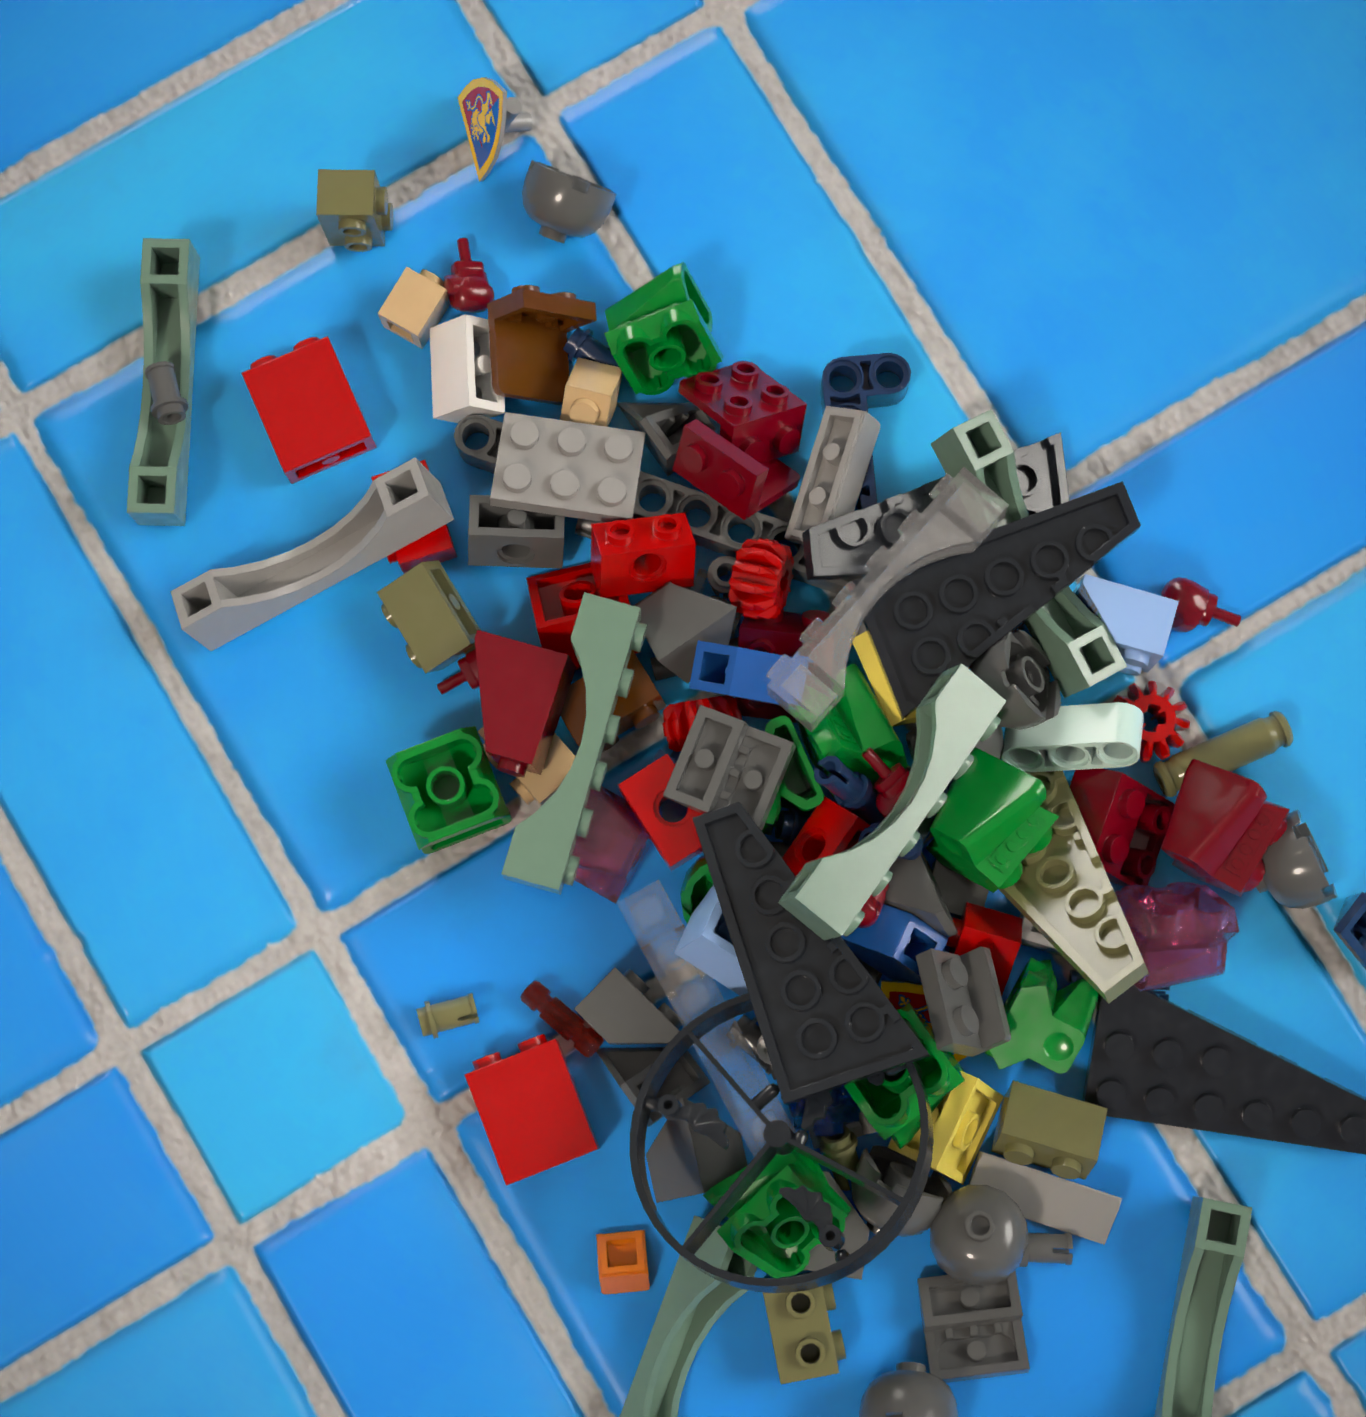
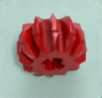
M761 538L747 539L742 544V548L736 552V561L731 566L732 575L729 580L730 591L728 597L731 605L737 607V613L753 619H776L781 609L786 606L788 593L791 592V580L794 577L792 574L794 559L789 546L779 544V541Z
M1149 681L1146 684L1144 694L1140 687L1133 683L1127 687L1128 698L1117 695L1112 703L1132 704L1138 707L1143 714L1146 712L1153 714L1151 720L1157 719L1158 725L1150 732L1144 729L1142 731L1140 761L1143 763L1150 761L1153 750L1161 760L1170 756L1168 745L1180 748L1184 743V739L1176 731H1184L1190 727L1189 720L1176 717L1177 714H1180L1187 708L1186 703L1181 701L1171 705L1168 700L1174 695L1175 690L1168 687L1159 696L1157 695V684L1155 681Z
M725 695L669 704L663 710L664 722L662 723L664 737L667 738L669 749L676 752L682 750L700 705L742 720L741 710L738 708L736 698Z

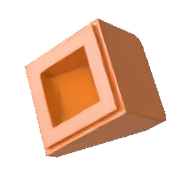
M645 1230L596 1234L601 1293L607 1295L649 1290L650 1281Z

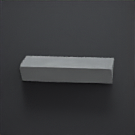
M826 406L784 537L786 540L803 545L802 533L807 529L855 510L880 431V423L867 411Z
M978 1151L968 1185H989L1004 1191L1019 1205L1025 1219L1103 1245L1106 1243L1122 1201L1120 1197L1024 1165L1011 1163L1006 1159Z

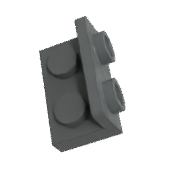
M978 947L959 956L931 948L915 955L937 1050L973 1057L1011 1040V1033L990 949Z

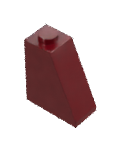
M477 630L474 639L486 752L498 763L497 769L504 773L522 778L525 777L526 771L541 775L576 666L567 654Z

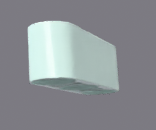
M1121 702L1060 706L1058 715L1037 726L1023 730L1005 728L1002 761L1028 773L1131 766L1137 763L1140 758L1144 714L1138 707Z

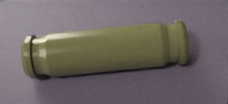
M1273 711L1266 718H1257L1176 753L1165 762H1156L1153 766L1154 776L1163 794L1167 797H1174L1180 790L1185 771L1192 759L1231 772L1274 753L1281 746L1285 748L1290 746L1293 742V733L1285 716L1281 712Z

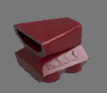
M1192 759L1185 771L1161 849L1174 859L1173 866L1189 876L1241 897L1244 892L1251 891L1262 881L1265 874V864L1262 859L1269 846L1277 842L1286 831L1287 817L1290 809L1266 801L1267 795L1256 781Z

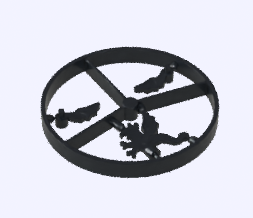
M746 993L710 1008L691 1021L665 1046L653 1063L642 1084L632 1115L630 1129L632 1175L642 1206L654 1227L671 1247L701 1272L720 1282L754 1292L791 1293L815 1289L836 1282L871 1262L889 1246L911 1218L921 1199L932 1162L934 1138L930 1102L924 1084L913 1063L867 1078L871 1084L879 1086L884 1083L886 1079L885 1074L893 1076L907 1068L916 1091L920 1111V1145L915 1170L903 1197L805 1146L808 1140V1133L806 1131L813 1128L817 1120L826 1119L827 1108L834 1102L831 1096L832 1090L805 1099L801 1124L803 1130L799 1129L794 1134L786 1122L782 1120L770 1122L760 1111L779 1094L778 1083L777 1085L774 1083L767 1085L753 1099H750L699 1040L721 1023L754 1010L749 993ZM695 1043L766 1125L763 1133L766 1144L686 1242L681 1245L666 1227L651 1196L645 1166V1139L651 1111H659L668 1120H685L689 1122L695 1132L709 1137L725 1150L729 1148V1139L725 1135L728 1125L719 1119L716 1108H707L704 1103H692L682 1106L681 1102L672 1094L663 1095L660 1099L656 1097L668 1073L679 1058ZM772 1070V1077L774 1080H776L774 1071ZM795 1150L898 1205L890 1219L877 1234L861 1248L849 1254L845 1249H841L845 1244L844 1234L837 1226L832 1225L831 1205L823 1201L821 1192H810L803 1185L795 1190L790 1187L780 1188L779 1194L797 1208L804 1220L816 1224L819 1229V1240L822 1245L829 1251H837L835 1253L836 1263L804 1275L770 1279L748 1277L714 1267L694 1255L776 1154L787 1155Z

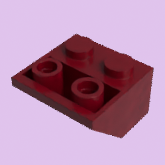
M1102 768L1075 770L1070 789L1110 882L1145 893L1150 877L1155 871L1156 860L1175 804L1123 772Z

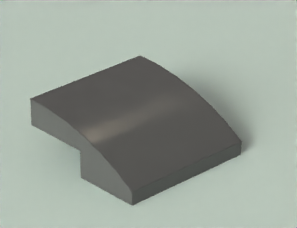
M700 705L663 796L702 814L740 802L762 831L796 745L794 742L748 726L743 720Z
M1016 1271L1007 1279L991 1286L961 1283L952 1279L949 1275L917 1278L930 1374L938 1376L945 1383L1029 1372L1030 1367L1022 1325L1023 1313Z

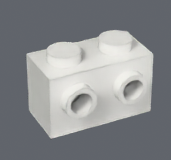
M464 314L431 327L430 354L433 419L459 423L466 416L474 414L492 418L505 413V398L498 396L492 388L488 319Z

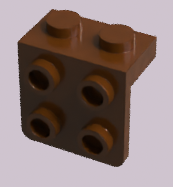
M535 285L516 286L512 288L511 294L487 303L493 391L498 396L562 405L565 385L569 378L568 353L563 350L567 342V332L597 321L595 302L576 299V294L570 292L548 294L540 292V288Z

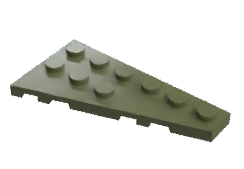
M1029 772L1028 774L1041 780L1046 788L1047 798L1040 806L1059 817L1051 826L1053 834L1049 845L1036 853H1028L1021 862L1023 872L1020 879L1013 886L999 890L1109 1004L1149 972L1064 772Z

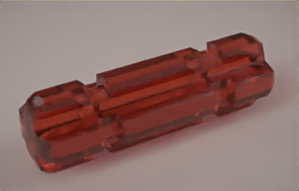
M535 980L530 983L521 994V1001L531 1010L535 1011L537 1009L540 1012L539 1017L568 1042L572 1040L575 1043L573 1047L588 1058L593 1056L604 1042L603 1037L593 1028L589 1027L587 1029L584 1026L585 1021L557 997L552 998L549 995L551 992L539 981Z

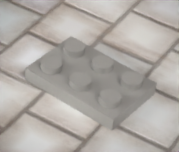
M505 412L490 495V506L599 522L633 519L645 432Z

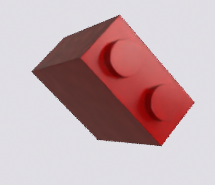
M328 336L322 339L318 337L304 339L293 347L294 351L277 358L274 355L262 357L250 365L251 369L241 373L281 467L291 484L377 448Z
M545 1034L517 1044L520 1053L505 1059L501 1058L500 1052H496L472 1062L475 1071L464 1074L506 1185L600 1149L559 1040L555 1038L547 1042Z

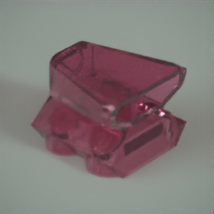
M602 786L600 792L591 789L586 807L594 810L591 826L586 839L582 837L577 838L573 851L574 856L580 857L575 881L616 904L639 867L652 841L626 800Z
M1174 882L1163 888L1130 885L1123 887L1120 891H1115V895L1125 918H1127V923L1149 972L1134 984L1140 991L1156 990L1224 974L1227 941L1239 932L1235 908L1207 885L1191 882Z

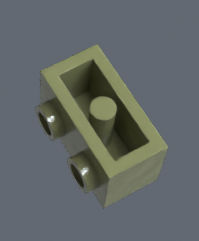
M318 169L316 215L329 245L344 246L347 250L355 252L370 251L372 246H385V231L393 230V205L388 203L387 187H380L375 170Z
M439 560L421 562L377 592L383 602L381 609L385 618L393 627L400 630L407 642L406 652L409 658L418 668H422L425 674L443 670L475 648L474 638L477 630H480Z
M1013 1080L1002 1100L991 1152L1001 1154L1009 1162L1018 1165L1034 1164L1051 1169L1053 1174L1061 1178H1081L1085 1180L1098 1161L1108 1108Z
M811 1272L802 1273V1274H797V1275H793V1276L804 1275V1274H808V1273H811ZM832 1283L800 1292H763L780 1383L786 1384L839 1373L837 1361L846 1359L841 1330L831 1331L827 1312L836 1309Z

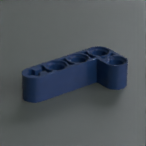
M894 353L848 356L833 359L826 365L822 374L820 390L822 415L826 406L868 412V408L887 407L898 404L905 397L910 382L911 370L908 362L903 357ZM883 372H892L898 376L901 383L897 387L885 388L879 384L876 376ZM837 376H846L854 383V388L847 392H838L830 385V380ZM873 455L871 456L858 497V510L877 504Z

